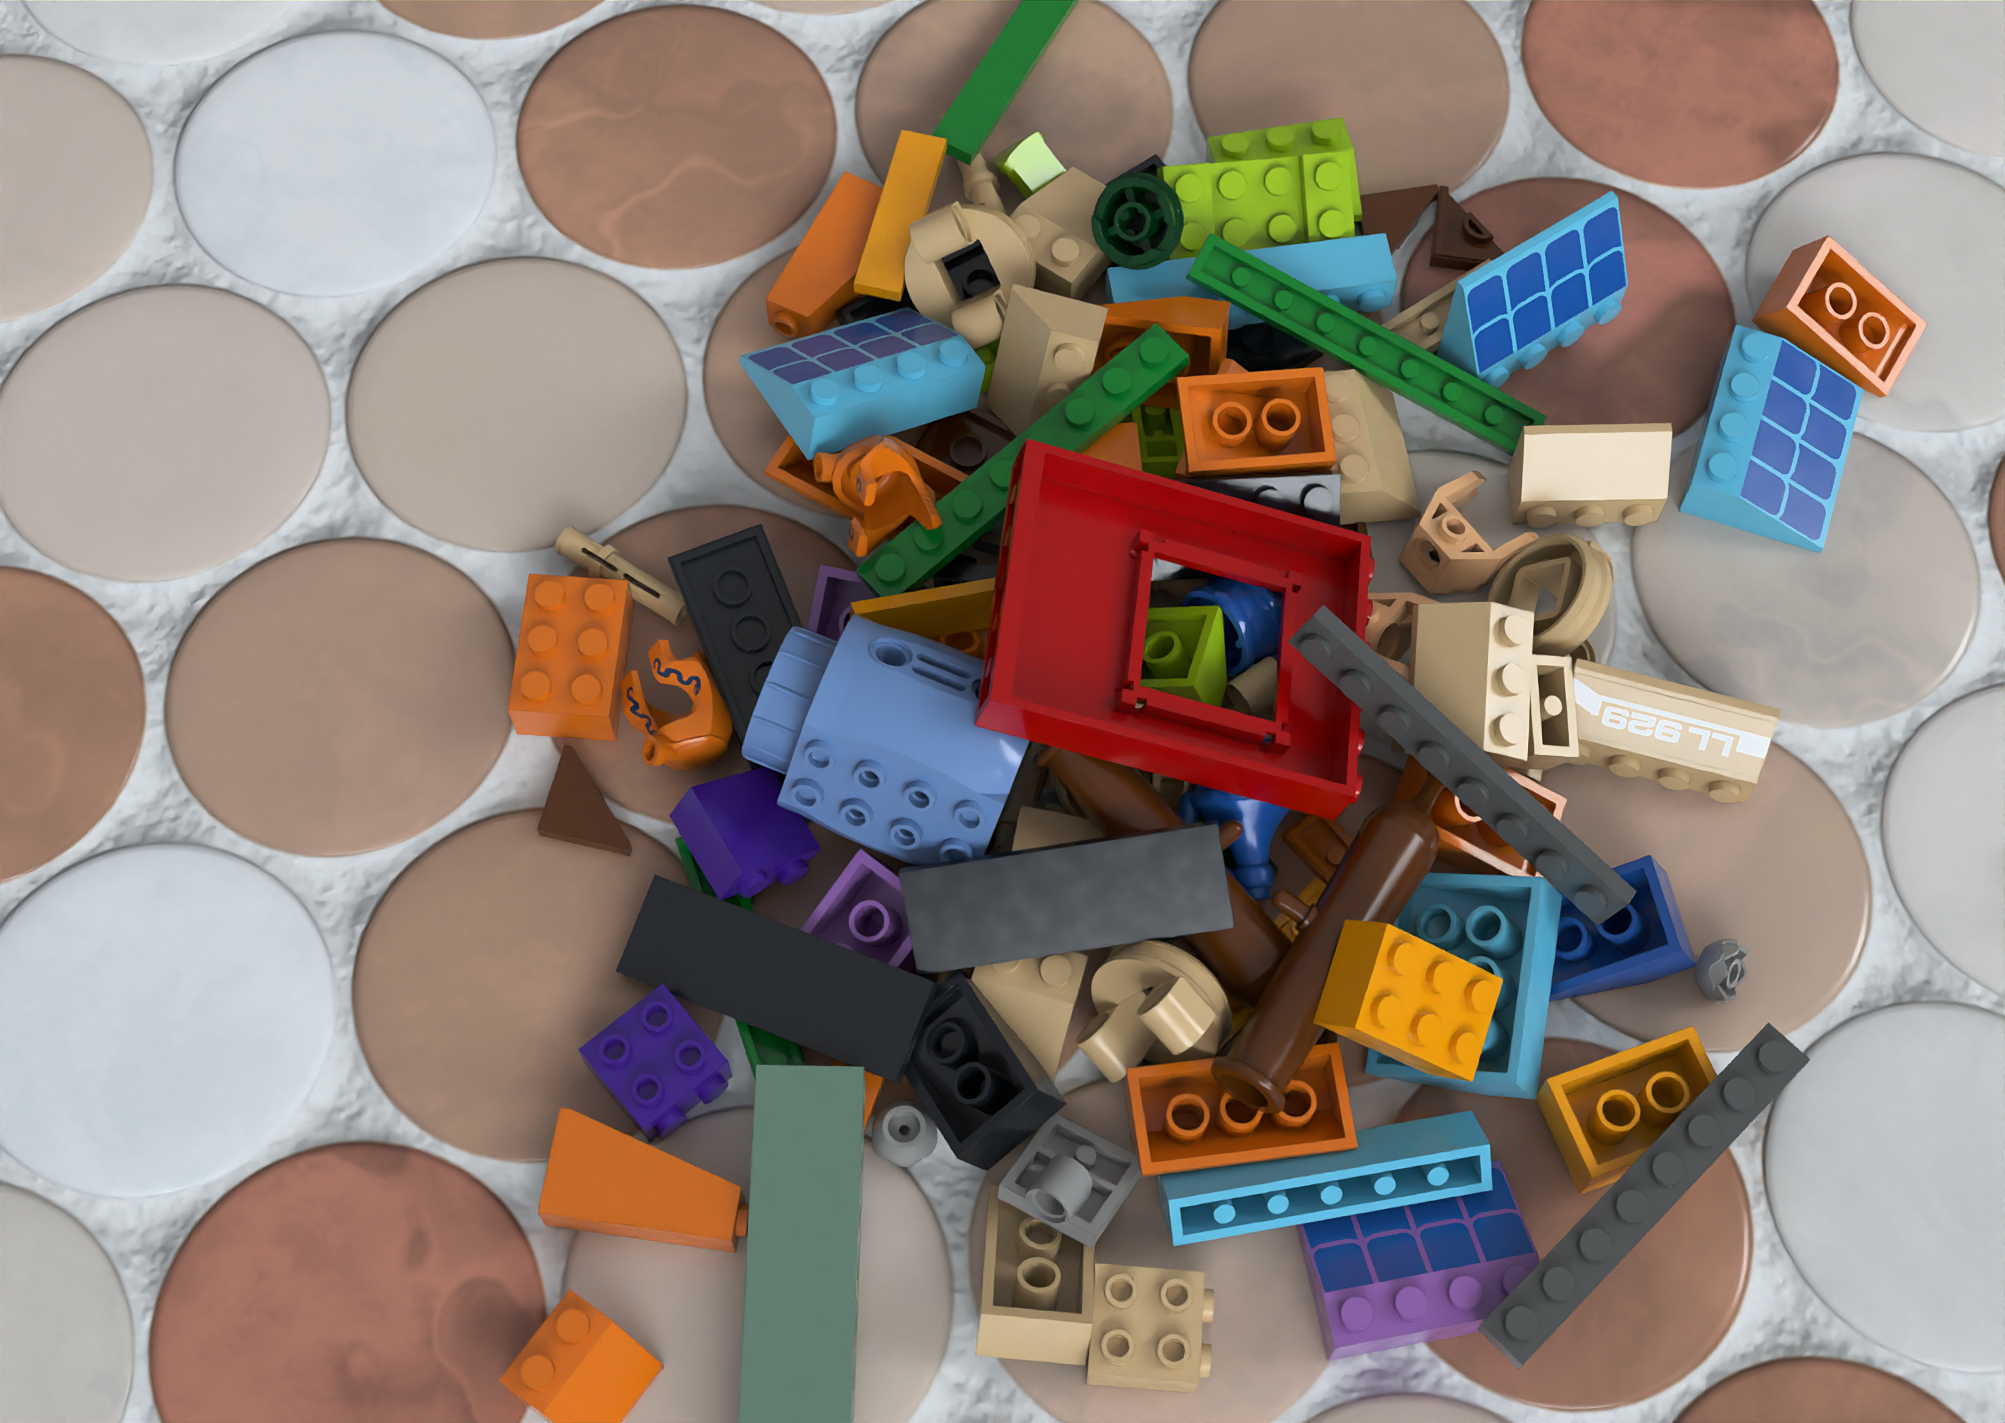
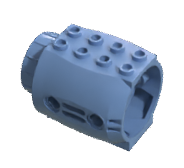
M854 614L838 642L801 627L793 626L777 653L758 698L741 753L744 758L786 775L777 801L778 806L798 813L824 828L872 850L919 866L984 856L1030 740L974 726L983 660L918 634L881 625Z

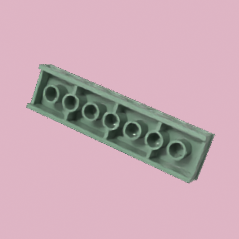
M756 1065L738 1423H854L866 1093L864 1067Z

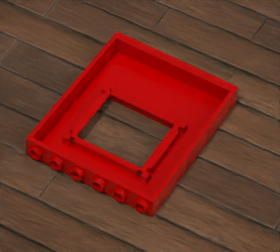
M1026 439L1011 467L974 726L1335 821L1349 804H1354L1357 801L1362 788V774L1357 773L1358 757L1365 741V730L1360 728L1362 709L1345 696L1312 663L1308 662L1288 640L1324 605L1370 647V643L1365 641V631L1373 609L1372 600L1367 599L1368 585L1372 580L1375 570V559L1370 557L1371 536ZM1154 558L1282 593L1272 721L1140 686ZM1137 700L1145 701L1141 708H1135ZM1266 734L1271 735V741L1267 743L1262 742Z

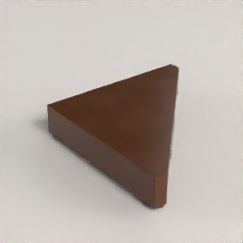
M1438 184L1360 195L1362 221L1357 222L1360 235L1386 233L1392 256L1416 227L1418 220L1430 204L1437 199Z
M1440 185L1437 195L1429 266L1470 271L1487 259L1493 261L1503 255L1504 252L1493 242L1494 236L1471 212H1465L1448 193L1449 188L1447 186Z
M564 745L537 828L539 835L630 856L632 847L628 838L573 747Z

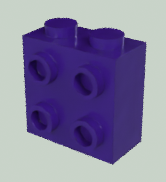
M762 767L692 786L669 815L719 900L741 894L743 898H748L761 892L768 885L781 882L783 886L790 885L808 873L809 868L807 865L821 849L802 816L777 805L782 784L770 768Z
M664 984L657 987L578 1049L586 1067L649 1143L659 1135L665 1138L677 1131L686 1121L687 1116L685 1114L701 1101L704 1104H708L717 1099L727 1089L729 1085L727 1081L733 1077L728 1060Z

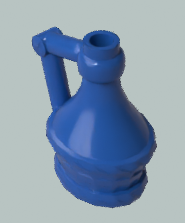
M1212 574L1205 586L1194 587L1183 598L1181 607L1220 606L1223 612L1227 675L1242 674L1252 664H1257L1267 656L1277 661L1282 593Z
M1264 739L1262 742L1267 743L1270 742L1271 739ZM1194 784V792L1187 791L1181 796L1178 815L1186 824L1197 823L1199 813L1206 821L1218 820L1219 827L1229 819H1236L1243 825L1242 835L1229 846L1237 868H1226L1256 901L1271 899L1270 888L1274 886L1275 877L1272 866L1268 865L1270 846L1277 827L1290 809Z

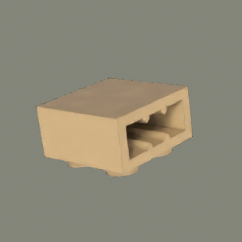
M1095 1263L1093 1325L1088 1349L1086 1384L1196 1393L1200 1377L1209 1378L1211 1370L1212 1345L1202 1343L1203 1322L1212 1323L1214 1289H1205V1272Z

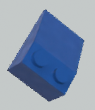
M1651 855L1612 868L1637 892L1626 907L1599 925L1595 924L1586 914L1581 912L1573 902L1556 888L1562 895L1549 1002L1645 984L1697 966L1667 873Z

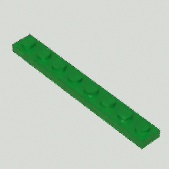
M1212 233L1208 235L1185 278L1512 457L1523 426L1543 425L1548 417Z
M1155 323L938 501L935 506L943 521L940 527L927 530L926 527L919 524V521L915 520L856 569L858 578L877 598L916 591L1004 518L1011 467L1026 439L1080 454L1083 453L1189 365V354Z

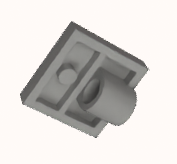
M1056 1113L1042 1125L999 1185L997 1198L1093 1248L1141 1177V1172L1135 1154Z

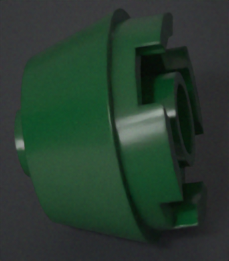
M1129 173L1112 181L1099 196L1095 205L1094 215L1091 218L1092 233L1101 251L1116 264L1135 270L1152 268L1164 262L1178 246L1184 226L1182 205L1175 191L1164 180L1148 173Z

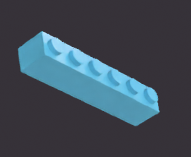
M1386 233L1245 251L1353 311L1374 312L1383 307H1390L1392 304L1398 280ZM1196 257L1167 260L1157 266L1142 270L1128 269L1122 266L1107 268L1105 283L1106 304L1178 296L1226 300L1185 279ZM1230 303L1228 330H1235L1244 325L1264 322Z
M1472 1111L1356 1130L1357 1150L1157 1175L1161 1211L1173 1246L1490 1191L1493 1190L1490 1143Z

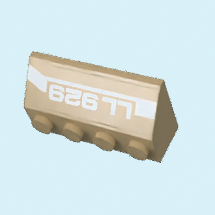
M1577 658L1573 666L1579 758L1567 763L1574 765L1589 763L1609 768L1610 772L1617 776L1626 778L1640 776L1656 780L1668 789H1691L1707 793L1712 799L1723 803H1745L1758 784L1779 719L1780 709Z

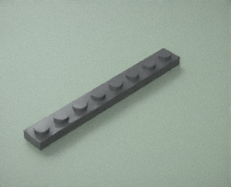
M1322 605L1288 640L1308 662L1312 663L1345 696L1359 706L1387 734L1418 760L1425 769L1430 771L1463 804L1478 815L1595 924H1601L1630 903L1637 892L1326 606Z
M1768 1022L1480 1324L1477 1330L1520 1369L1811 1059Z

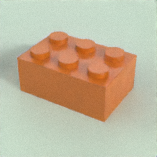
M529 574L508 712L517 734L608 741L617 740L622 704V692L619 682L626 675L635 610L628 580Z

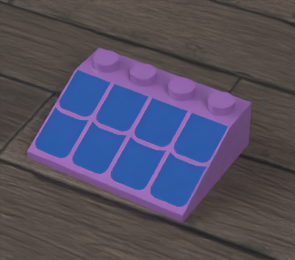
M1500 1160L1491 1162L1493 1190L1296 1225L1328 1361L1479 1332L1477 1328L1539 1264L1540 1260L1536 1247Z

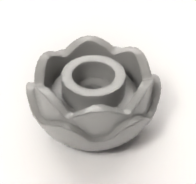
M1735 939L1717 940L1707 945L1697 962L1695 972L1696 983L1708 999L1718 1004L1721 1003V1000L1731 1001L1736 998L1735 986L1741 983L1747 974L1743 958L1747 955L1748 950L1736 944L1737 940Z
M897 1100L887 1104L876 1115L872 1124V1143L874 1149L881 1157L890 1160L898 1166H911L934 1151L937 1144V1126L921 1103L913 1100ZM906 1127L910 1132L908 1135H901L900 1129Z

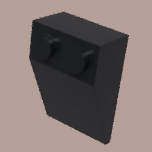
M958 969L938 986L904 1075L956 1158L988 1171L1067 1103L1040 1062L964 971Z

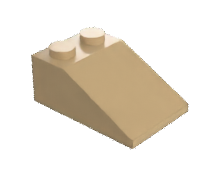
M1071 167L1023 201L1011 214L1010 218L1025 233L1034 253L1036 277L1033 289L1081 301L1111 264L1112 260L1098 247L1091 227V218L1094 215L1095 205L1107 186L1075 167Z
M1069 952L976 966L971 981L1036 1057L1052 1082L1055 1083L1087 977L1089 956Z
M989 1185L976 1356L1086 1366L1093 1325L1095 1245L1093 1248H1090L997 1198L999 1186Z

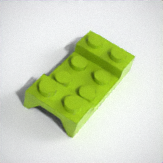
M1349 151L1221 163L1164 166L1157 169L1158 177L1169 184L1177 194L1184 215V226L1180 242L1165 261L1197 257L1210 233L1243 251L1355 237Z

